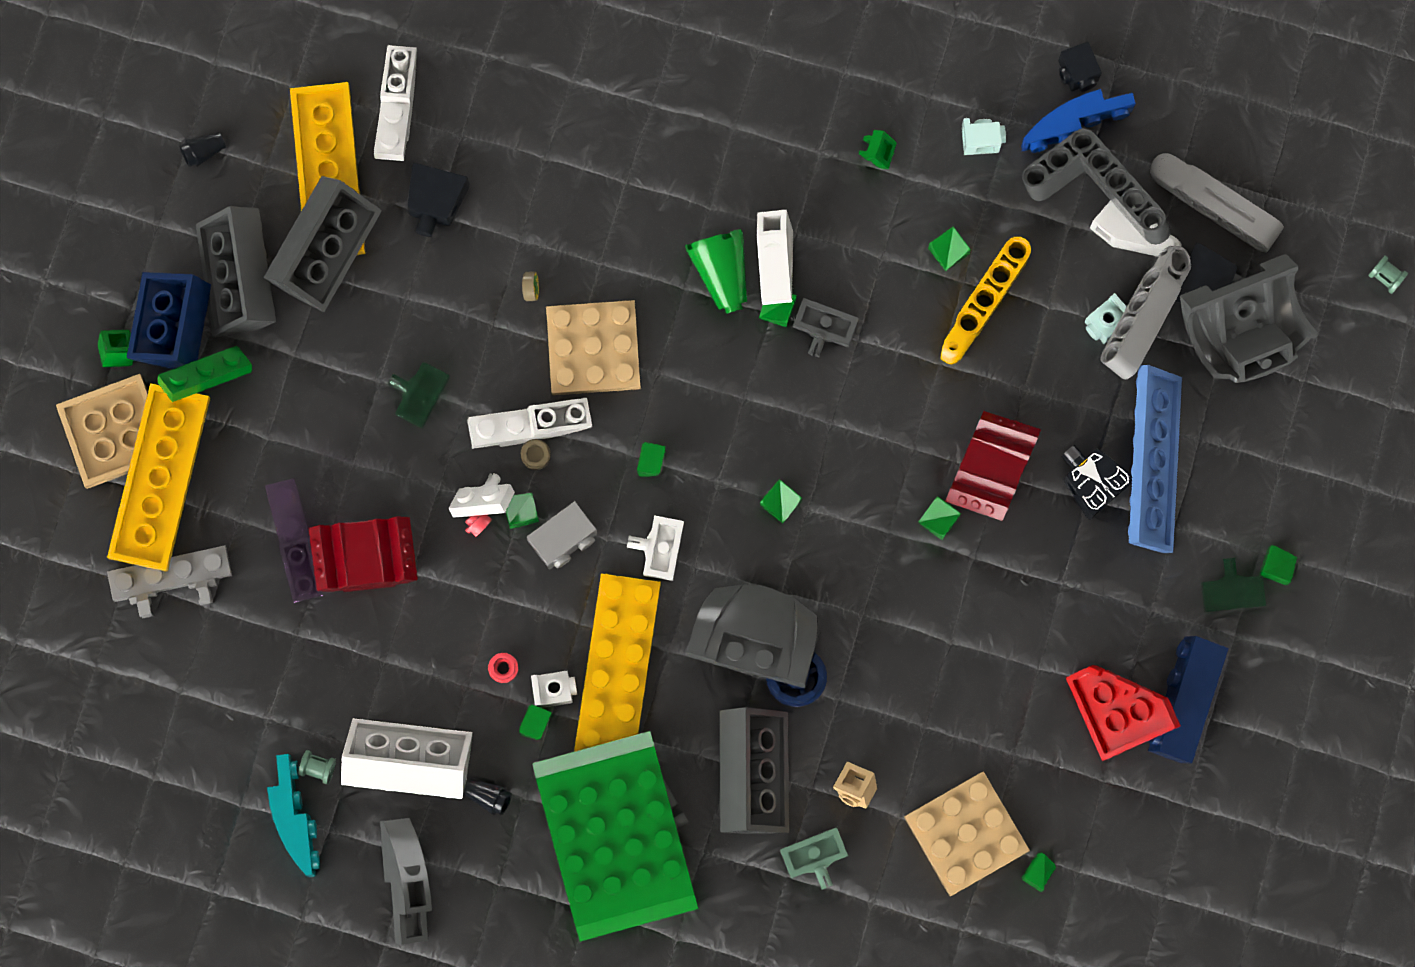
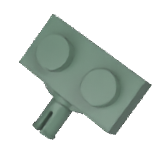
M837 827L780 849L790 878L792 879L805 873H815L821 890L827 888L823 876L828 887L833 885L827 868L833 862L848 857Z

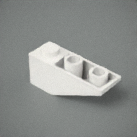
M1111 200L1090 226L1092 231L1112 247L1159 257L1160 253L1169 246H1182L1181 242L1172 235L1161 244H1150ZM1153 224L1149 228H1155L1158 224Z
M787 209L757 213V245L762 304L792 302L793 229Z

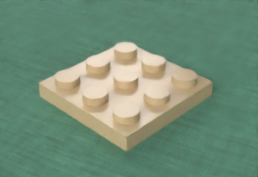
M635 300L546 306L552 395L641 389Z
M141 374L56 404L86 489L128 474L148 395V390Z
M984 771L904 816L950 897L1030 851Z

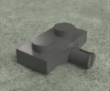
M803 298L793 328L807 332L814 337L808 354L813 356L818 345L814 357H820L825 342H834L849 347L859 318Z

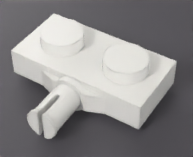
M490 473L487 481L481 487L459 488L448 509L453 517L505 513L515 492L510 484L498 485L501 480L500 476Z
M654 516L652 530L647 539L629 535L627 548L644 550L646 561L643 576L673 581L684 521Z

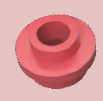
M488 514L469 516L465 521L468 525L465 531L467 533L471 532L476 537L488 526L492 519Z
M498 653L489 661L488 672L496 682L508 683L516 677L518 663L512 655ZM501 663L509 665V670L505 674L498 672V666Z

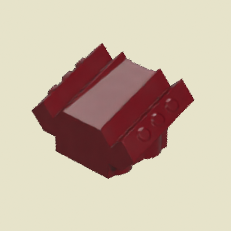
M983 411L945 502L1003 521L1041 429Z
M410 517L376 518L362 522H339L333 525H317L308 528L317 591H359L395 587L396 584H405L418 580Z

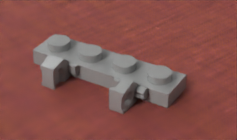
M224 545L171 557L168 572L134 565L107 571L112 600L118 602L129 599L131 605L137 604L139 616L143 619L154 616L150 607L152 604L151 598L157 597L158 592L188 586L189 589L195 588L198 591L200 597L198 602L200 605L213 603L210 587L217 586V579L232 576L227 547Z

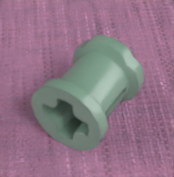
M1385 255L1368 276L1378 279L1388 287V292L1392 294L1409 273L1406 271L1401 272L1388 261L1389 257Z
M306 750L299 766L298 775L302 777L305 775L323 780V783L328 785L335 770L336 758L325 759L312 755L311 751Z

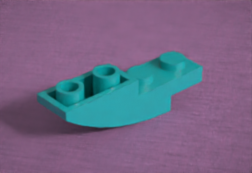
M289 754L276 755L279 786L267 787L273 820L278 834L294 862L306 876L314 877L316 876L315 869H320L319 852L313 849V838H317L316 821L311 820L310 815L307 813L298 814V810L302 809L301 792L296 791L295 779H299L298 761H293V757Z

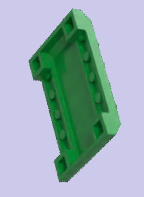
M650 731L532 763L580 941L698 909Z

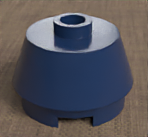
M814 652L805 688L766 678L771 694L779 702L792 707H801L814 702L823 693L827 682V671L822 659Z

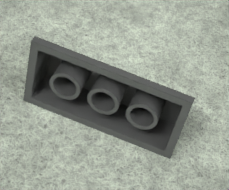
M321 176L264 278L291 296L325 312L382 210L341 180Z
M229 206L198 222L196 230L204 281L211 284L208 310L212 337L260 330L276 322L271 282L264 278L268 265L259 208Z
M746 707L720 710V832L739 834L789 833L788 712Z

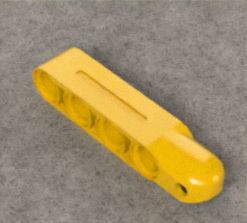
M1013 237L1006 242L959 312L954 327L944 340L940 359L947 364H955L965 355L1026 265L1031 253V246L1025 238ZM1011 248H1019L1023 251L1024 256L1019 259L1013 258L1009 250ZM997 271L1004 272L1008 280L1003 283L997 282L993 278V273ZM986 295L991 299L992 304L988 307H983L977 302V297ZM970 319L975 323L976 328L972 331L964 330L960 322Z

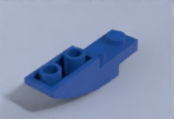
M1099 89L1064 103L1043 117L1028 132L1021 145L1022 152L1031 150L1032 153L1043 151L1048 148V145L1060 143L1075 131L1082 129L1081 125L1088 128L1100 124L1101 120L1104 119L1121 120L1128 117L1136 104L1133 93L1104 100L1102 91Z

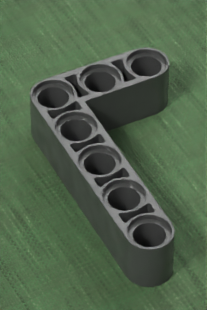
M1089 129L1075 131L1030 164L1022 174V180L1029 196L1033 200L1042 201L1052 196L1085 171L1150 244H1161L1170 236V227L1164 211L1094 132ZM1090 145V146H1089L1088 148H1086V149H1081V148L1084 147V146ZM1061 163H1066L1062 167H1057ZM1102 165H1107L1102 169H1098ZM1043 180L1041 183L1034 185L1036 181ZM1120 184H1125V185H1124L1123 187H1121V188H1115L1116 186H1118V185H1120ZM1136 204H1142L1138 208H1132ZM1156 223H1159V224H1160L1159 226H1157V227H1155V228H1149V227H1150L1151 225H1153V224H1156Z

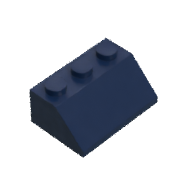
M143 272L127 358L170 369H175L198 360L211 284L193 274Z

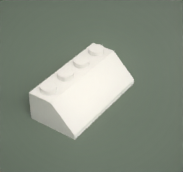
M353 718L342 754L341 785L462 799L468 774L473 732Z

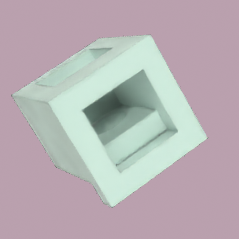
M964 118L962 123L964 155L999 153L1001 143H1006L1005 125L1000 126V122H992L991 119H979L974 124H970V118Z
M1115 293L1085 320L1086 330L1089 335L1096 341L1100 339L1103 344L1109 341L1127 308ZM1108 314L1113 319V322H1105L1103 316Z

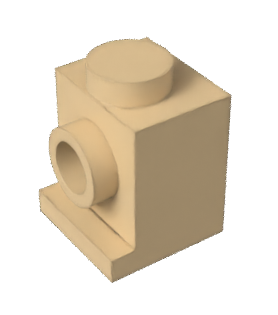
M847 762L833 788L838 791L839 798L845 804L867 809L877 790L875 773Z

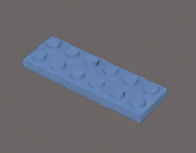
M1141 365L1136 379L1137 397L1134 410L1135 435L1133 437L1134 453L1131 468L1132 491L1130 496V524L1128 527L1129 543L1161 553H1173L1182 377L1150 365Z

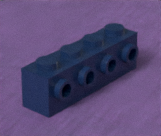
M1185 636L1184 640L1179 643L1176 650L1177 662L1175 668L1168 675L1167 685L1169 687L1165 697L1169 698L1181 727L1150 740L1149 752L1179 763L1192 764L1229 648L1198 636Z

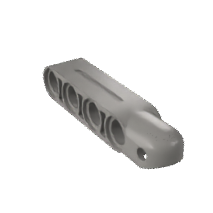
M1162 153L1154 158L1150 167L1152 179L1158 185L1255 249L1267 253L1284 229L1283 224L1275 217L1201 169L1188 165L1169 153Z
M1169 246L1160 253L1154 266L1143 276L1101 354V362L1122 379H1129L1139 369L1191 269L1190 256L1181 246Z

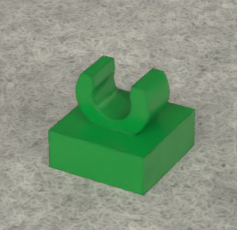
M874 130L872 136H864L863 140L869 144L867 151L859 150V155L865 160L871 161L878 168L889 169L897 142L885 131Z

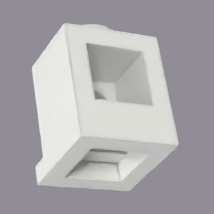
M568 671L531 675L535 706L545 708L573 703L572 695H577L575 677H569ZM558 683L560 690L557 693H551L549 691L550 684Z

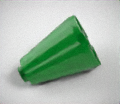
M742 229L685 245L689 257L718 309L725 308L726 314L743 309L742 303L747 302Z

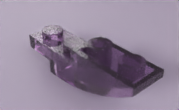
M292 478L265 485L293 602L323 596V592L317 591L309 527L296 479Z

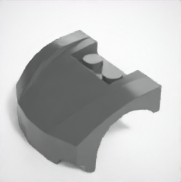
M1287 254L1261 263L1260 273L1215 291H1211L1206 285L1180 295L1183 320L1189 339L1199 359L1215 379H1230L1235 383L1267 376L1297 359L1298 354L1296 352L1309 342L1310 338H1317L1318 332L1302 312L1295 293L1294 278L1295 273L1298 271V265Z
M747 584L714 588L703 601L686 653L687 657L805 688L814 650L821 632L817 615L792 596L769 587Z

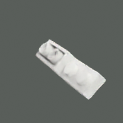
M387 46L380 93L381 106L374 147L375 159L404 161L411 125L417 47Z
M587 398L528 406L527 409L473 416L467 419L472 449L499 445L500 447L517 445L532 439L543 440L592 427Z

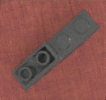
M410 818L380 821L384 881L391 883L395 944L405 945L428 941L426 912L432 911L431 894L425 861L415 829Z

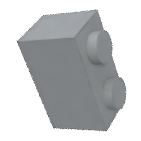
M574 501L529 534L527 540L549 570L554 566L559 569L571 560L570 554L578 548L583 551L596 541L594 537L597 535V530Z

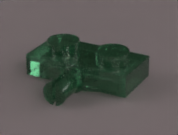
M425 362L421 364L417 374L409 381L393 374L391 376L392 380L390 379L388 382L389 386L403 392L402 401L395 415L423 429L450 379L448 374Z
M1236 558L1223 559L1225 577L1217 581L1201 582L1204 612L1266 606L1263 576L1244 577L1237 575Z

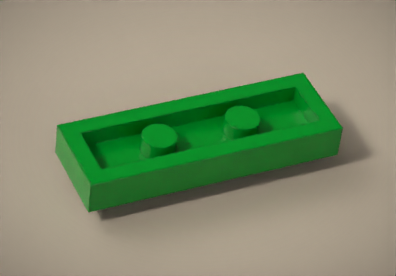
M234 346L158 375V384L170 400L174 402L251 373L252 363L238 346Z

